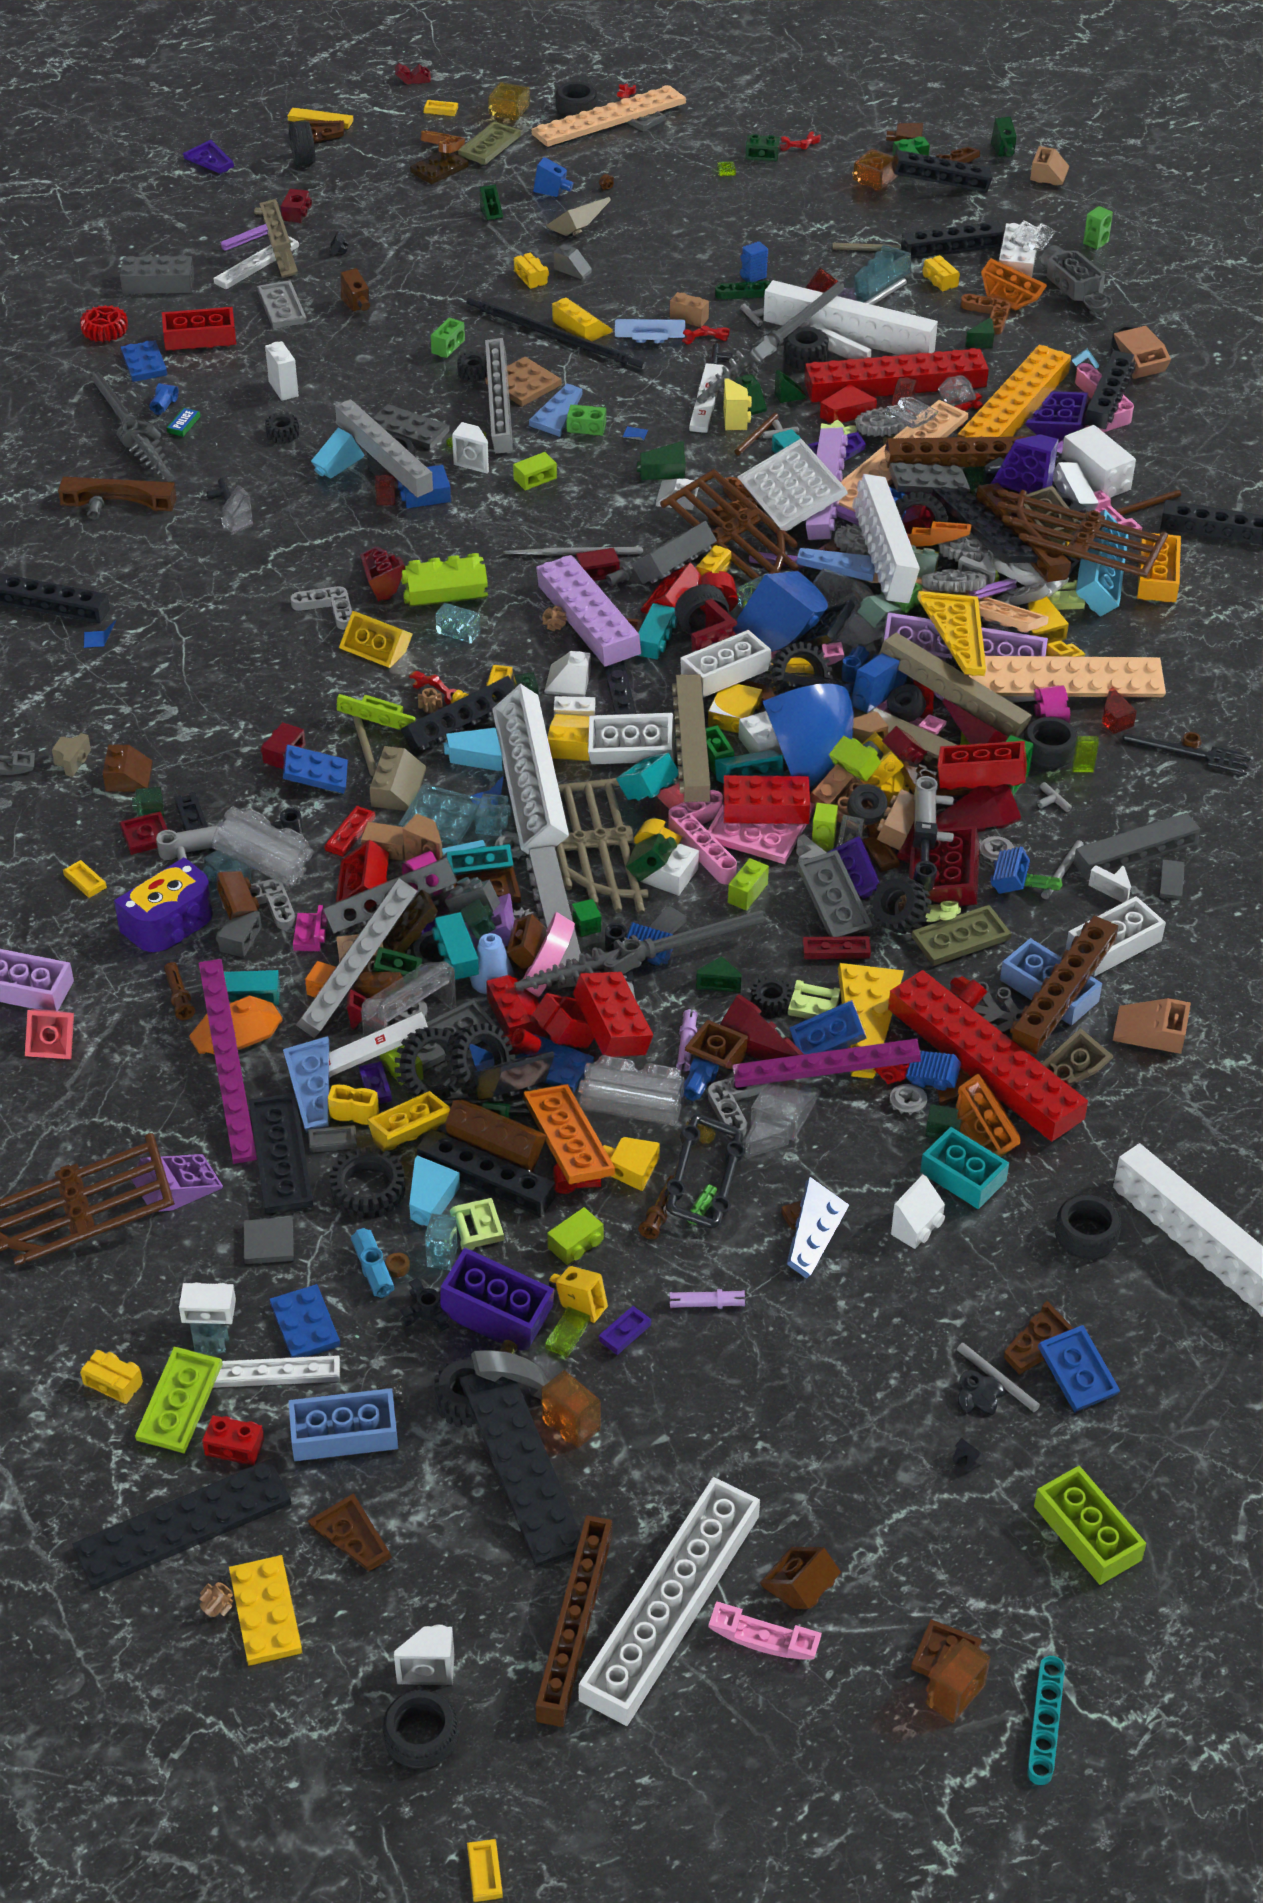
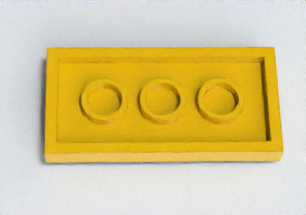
M282 1555L229 1567L248 1666L301 1654L302 1647Z

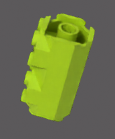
M479 553L468 554L465 558H460L459 555L449 556L445 562H440V558H431L425 563H421L420 560L409 561L408 566H405V570H402L401 578L402 584L406 585V590L403 592L404 603H409V607L487 598L488 592L484 591L485 588H488L486 567L485 564H482L484 561L483 557H479Z

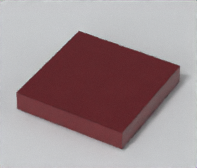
M161 811L119 822L131 855L158 848L156 836L161 831L168 830Z

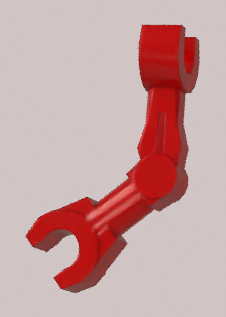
M619 84L617 97L621 99L629 98V95L636 93V85L628 87V84Z
M812 131L809 132L806 140L790 141L788 137L783 136L781 137V142L786 144H780V150L786 151L790 147L807 149L810 144L819 143L821 135L814 136Z
M701 326V328L693 332L686 329L683 331V334L687 337L682 339V342L691 344L695 337L708 335L715 336V338L722 341H727L730 329H713L708 326Z
M975 393L971 396L970 401L955 405L954 407L963 411L971 407L980 409L983 404L978 400L982 396L979 393Z
M414 671L409 675L410 679L416 680L413 684L414 688H420L426 684L434 686L445 695V703L451 704V696L457 690L448 689L437 675L425 676L424 673Z

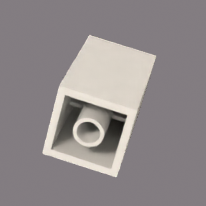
M1095 425L1064 436L1061 459L1066 460L1067 463H1078L1093 492L1102 490L1111 498L1131 490L1136 459Z

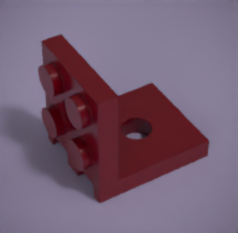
M713 599L705 601L706 628L691 634L692 653L708 647L712 643L715 644L737 635L733 631L737 621Z

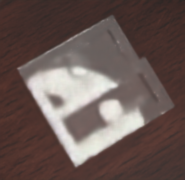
M1023 220L1009 242L1022 248L1043 251L1056 231L1042 223L1037 228Z
M910 396L900 398L898 405L886 407L885 414L913 429L932 420L938 414V411Z

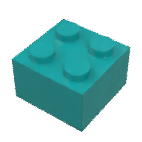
M668 752L643 758L618 776L616 780L627 800L637 799L639 801L647 796L649 798L655 797L660 793L662 787L665 788L675 782L674 779L678 776V769Z

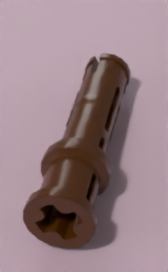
M174 962L167 963L164 966V972L172 992L170 999L172 1005L175 1006V1016L180 1020L190 1019L195 1014V1008L190 1003L191 995L184 988L178 965Z
M673 1175L669 1176L655 1205L647 1210L645 1221L639 1225L638 1230L640 1234L647 1239L658 1238L661 1225L667 1221V1198L664 1189L668 1181L673 1179Z

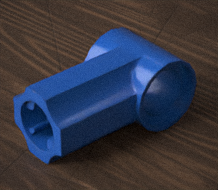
M159 383L156 387L155 397L149 404L150 410L156 415H161L165 412L171 402L177 401L178 387Z
M858 646L853 648L849 656L843 659L841 672L843 681L855 682L857 669L865 665L869 659V652L865 647Z
M698 1056L693 1059L689 1075L681 1088V1093L686 1099L695 1101L701 1098L708 1083H712L715 1080L719 1067L718 1064Z

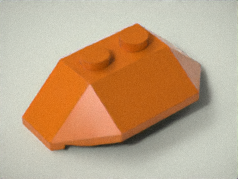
M990 258L981 271L987 297L1009 301L1011 303L1010 309L1014 311L1038 300L1047 287L1045 283Z
M248 996L230 1003L238 1050L270 1038L278 1025L283 1021L282 1016L272 1002ZM206 1014L189 1037L199 1054H205L206 1052L214 1054L209 1020Z
M979 1074L959 1087L954 1122L960 1133L999 1157H1002L1020 1144L1018 1131L1000 1101Z

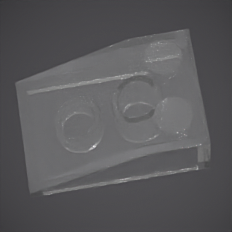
M795 1080L769 1083L761 1090L751 1107L750 1125L794 1141L820 1096L821 1090Z

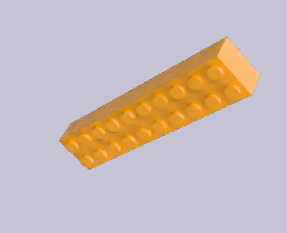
M1038 345L964 426L957 437H1013L1039 408L1047 396L1069 374L1071 355L1044 345Z

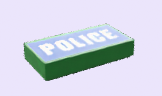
M183 408L167 426V433L184 437L201 417L200 411Z

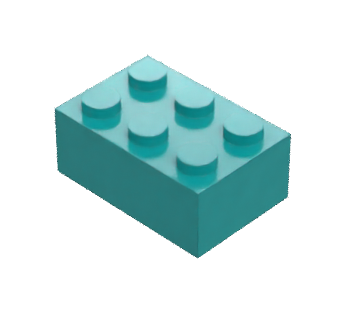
M950 1127L922 1154L920 1173L979 1209L1007 1181L1009 1162Z

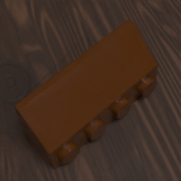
M453 1100L446 1120V1134L449 1137L458 1141H464L472 1147L484 1150L500 1159H505L518 1167L526 1168L532 1173L547 1136L544 1133L467 1100Z

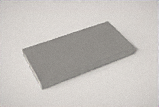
M291 280L257 286V292L273 329L307 323V317Z

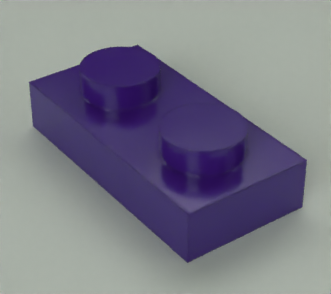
M382 1062L359 1066L363 1087L378 1093V1104L391 1102L392 1095Z
M632 1306L599 1335V1342L618 1355L651 1326V1319Z

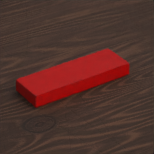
M356 806L327 841L325 851L344 857L363 834L367 823L375 819V812Z

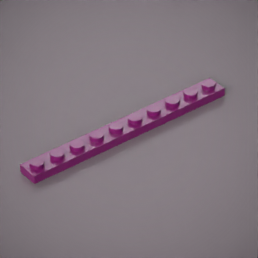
M222 959L199 962L233 1164L257 1160Z

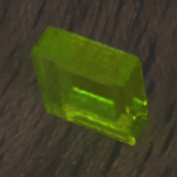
M733 161L717 163L719 176L736 175Z

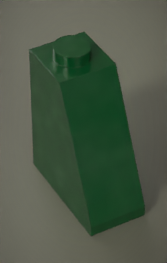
M684 441L640 453V461L636 462L637 472H640L641 480L685 479Z

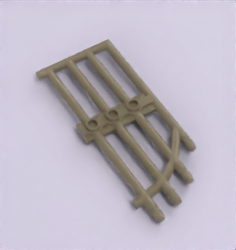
M616 778L558 785L559 792L564 793L573 833H569V836L555 847L565 889H572L571 879L587 889L589 899H593L596 906L598 905L597 893L610 896L616 913L622 911L620 898H633L636 911L639 915H643L645 907L642 898H648V890H640L637 878L626 868V864L631 856L628 843H634L631 827L623 825L614 791V787L619 786ZM593 789H606L615 828L605 829L602 827ZM573 791H585L594 830H581L572 794ZM607 846H620L631 890L617 888ZM586 848H599L608 887L594 883ZM565 851H578L584 877L568 867Z

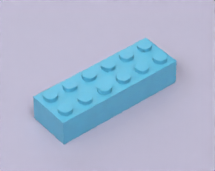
M1105 509L1100 512L1101 515L1106 516L1105 520L1118 523ZM1104 527L1099 529L1100 531L1127 539L1129 536L1128 534ZM1096 537L1093 540L1094 542L1127 551L1126 546ZM1090 548L1087 551L1095 555H1099L1105 558L1125 563L1124 558H1120ZM1081 559L1076 593L1081 599L1086 601L1092 611H1095L1101 617L1119 607L1124 571Z

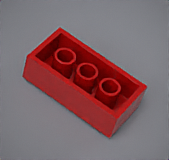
M233 307L162 312L165 350L176 351L178 349L236 345Z
M1025 741L940 746L938 759L940 789L952 790L957 787L976 788L978 786L996 787L1003 784L1016 786L1026 781L1027 759Z
M724 775V823L809 824V776Z
M622 972L580 973L573 995L603 1057L646 1055L653 1038V1033Z

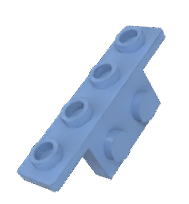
M615 320V337H632V340H636L637 343H645L646 340H654V343H664V340H668V338L685 337L683 334L685 320Z

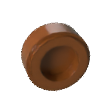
M393 1253L385 1260L389 1275L392 1277H403L410 1270V1260L403 1253Z

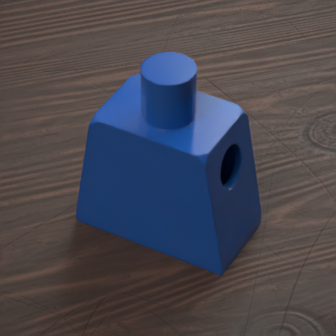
M543 157L537 165L533 192L558 197L563 190L570 192L574 183L566 180L567 170Z

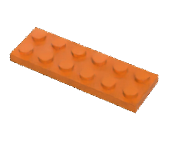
M568 1084L523 1092V1100L541 1133L547 1135L545 1141L569 1184L615 1175V1167Z

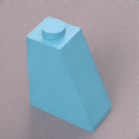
M337 428L311 462L317 474L322 477L325 475L333 478L362 459L364 454L351 434Z
M496 728L446 734L447 742L443 743L444 754L449 755L450 763L503 771L502 753Z
M417 1156L414 1162L409 1203L411 1220L417 1224L432 1228L460 1188L459 1172Z

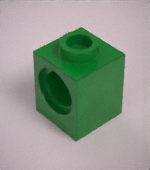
M593 899L572 904V920L581 937L602 932V916Z

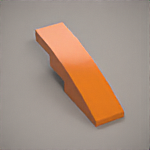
M933 521L931 529L913 527L912 533L907 534L911 545L916 547L930 546L970 535L972 524Z

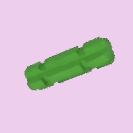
M1026 874L1024 883L1026 887H1031L1032 885L1034 888H1050L1059 891L1063 885L1060 878L1052 877L1051 879L1050 876L1034 875L1033 877V874Z
M710 1184L706 1185L703 1193L699 1195L692 1206L693 1209H690V1211L704 1216L711 1201L717 1195V1188Z

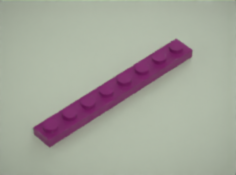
M910 1039L734 1064L733 1072L737 1088L921 1062L918 1040Z

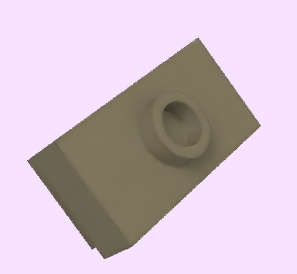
M80 733L74 738L61 736L53 747L54 764L63 767L66 776L73 777L81 764L86 761L87 755L91 751L88 735Z

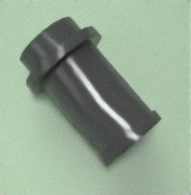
M94 496L89 501L90 507L87 516L90 519L96 520L99 518L100 511L104 507V501L100 496Z
M622 566L620 570L606 575V579L610 586H614L624 580L629 581L632 577V572L628 566Z

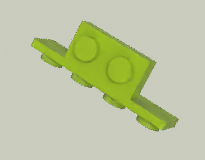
M339 694L337 697V711L398 730L415 722L416 719L413 716L404 714L403 706L368 695H364L362 701Z

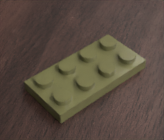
M494 121L458 150V155L486 165L521 136V130Z
M987 905L957 915L951 920H943L913 930L912 938L930 963L935 966L1011 939V932L991 906Z

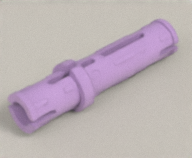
M691 1009L683 1012V1023L679 1029L681 1038L676 1067L680 1071L682 1070V1064H684L683 1071H689L691 1067L692 1054L685 1051V1047L697 1033L696 1020L698 1016L697 1012L693 1010L692 1017H690Z
M717 1289V1292H670V1299H680V1301H670V1308L718 1306V1309H723V1306H745V1299H734L745 1297V1290L722 1291V1289Z

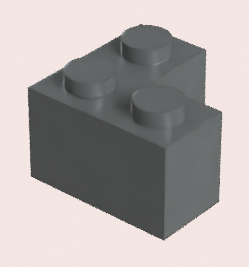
M466 877L459 880L457 886L450 891L449 896L445 899L450 913L461 912L464 921L494 912L500 904L490 879L481 882L478 877L473 879Z

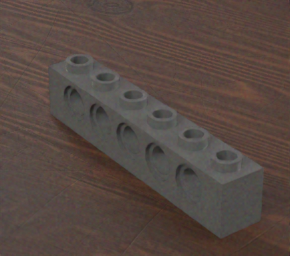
M445 857L325 907L324 912L333 933L339 931L340 935L351 931V926L359 923L360 926L366 925L375 911H368L365 908V902L370 899L374 900L378 908L385 898V894L399 878L407 884L415 883L418 886V892L412 900L421 889L427 892L431 898L434 896L433 892L441 889L443 893L455 888L453 884L457 883V879L448 858ZM434 874L438 877L439 882L435 886H430L426 882V877ZM347 908H353L356 911L357 916L355 919L349 920L345 917L344 912Z

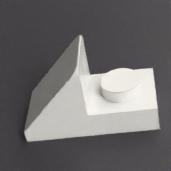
M1096 865L1093 867L1089 886L1122 903L1129 900L1131 885L1124 866L1115 874Z

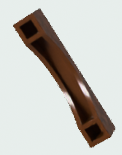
M63 477L58 489L61 506H82L89 503L92 497L100 496L103 500L121 499L138 502L155 511H173L177 498L175 482Z

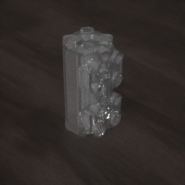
M233 806L226 811L224 817L227 819L224 822L220 821L212 839V844H214L212 848L288 887L294 886L298 879L301 880L307 870L304 867L305 863L311 859L314 852L303 835L290 828L277 829L271 826L269 820L264 815L251 808L240 810Z
M602 1055L598 1061L586 1063L584 1076L586 1077L585 1080L581 1079L579 1085V1093L583 1094L580 1097L579 1105L582 1110L675 1126L677 1125L682 1107L680 1102L684 1095V1078L680 1076V1070L675 1067L648 1063L644 1066V1069L638 1071L635 1068V1063L629 1059Z

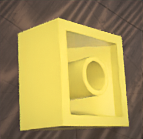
M726 378L724 379L723 406L725 430H747V423H751V411H748V407H751L752 404L751 396H748L747 388Z

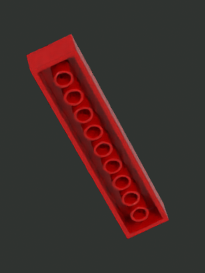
M971 348L969 350L937 351L934 353L806 363L804 382L811 402H821L849 384L872 397L987 387L989 368L981 349Z
M924 970L890 990L888 1004L890 1012L942 1054L956 1055L961 1062L960 1068L971 1077L979 1074L999 1100L1051 1142L1085 1120L1088 1105L1086 1098Z

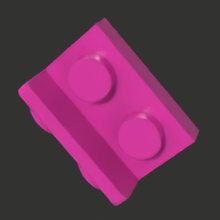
M318 905L317 913H297L293 951H320L321 942H325L326 932L323 927H327L328 924L323 905Z

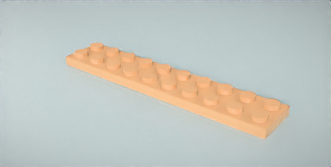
M666 85L657 90H650L647 93L624 98L615 103H608L606 106L582 111L577 115L566 116L561 120L540 124L532 128V135L549 147L628 122L631 119H637L657 111L660 112L685 104L686 97L671 86Z
M938 400L894 438H945L968 420V413ZM886 444L842 480L841 484L846 488L848 494L839 500L840 506L855 512L852 508L853 499L857 498V486L859 480L862 481L863 474L885 477L889 486L893 483L885 458Z
M874 573L873 582L871 583H880L878 582L877 573ZM917 577L916 583L922 585V578ZM922 588L923 592L969 596V591H966L964 593H949L946 591H933L932 589ZM989 597L978 600L980 616L986 621H997L1005 627L1013 626L1018 631L1028 633L1033 629H1039V627L1048 624L1049 617Z
M985 656V676L967 675L1000 696H1034V689L1064 685L1068 697H1164L1166 694L1160 658Z

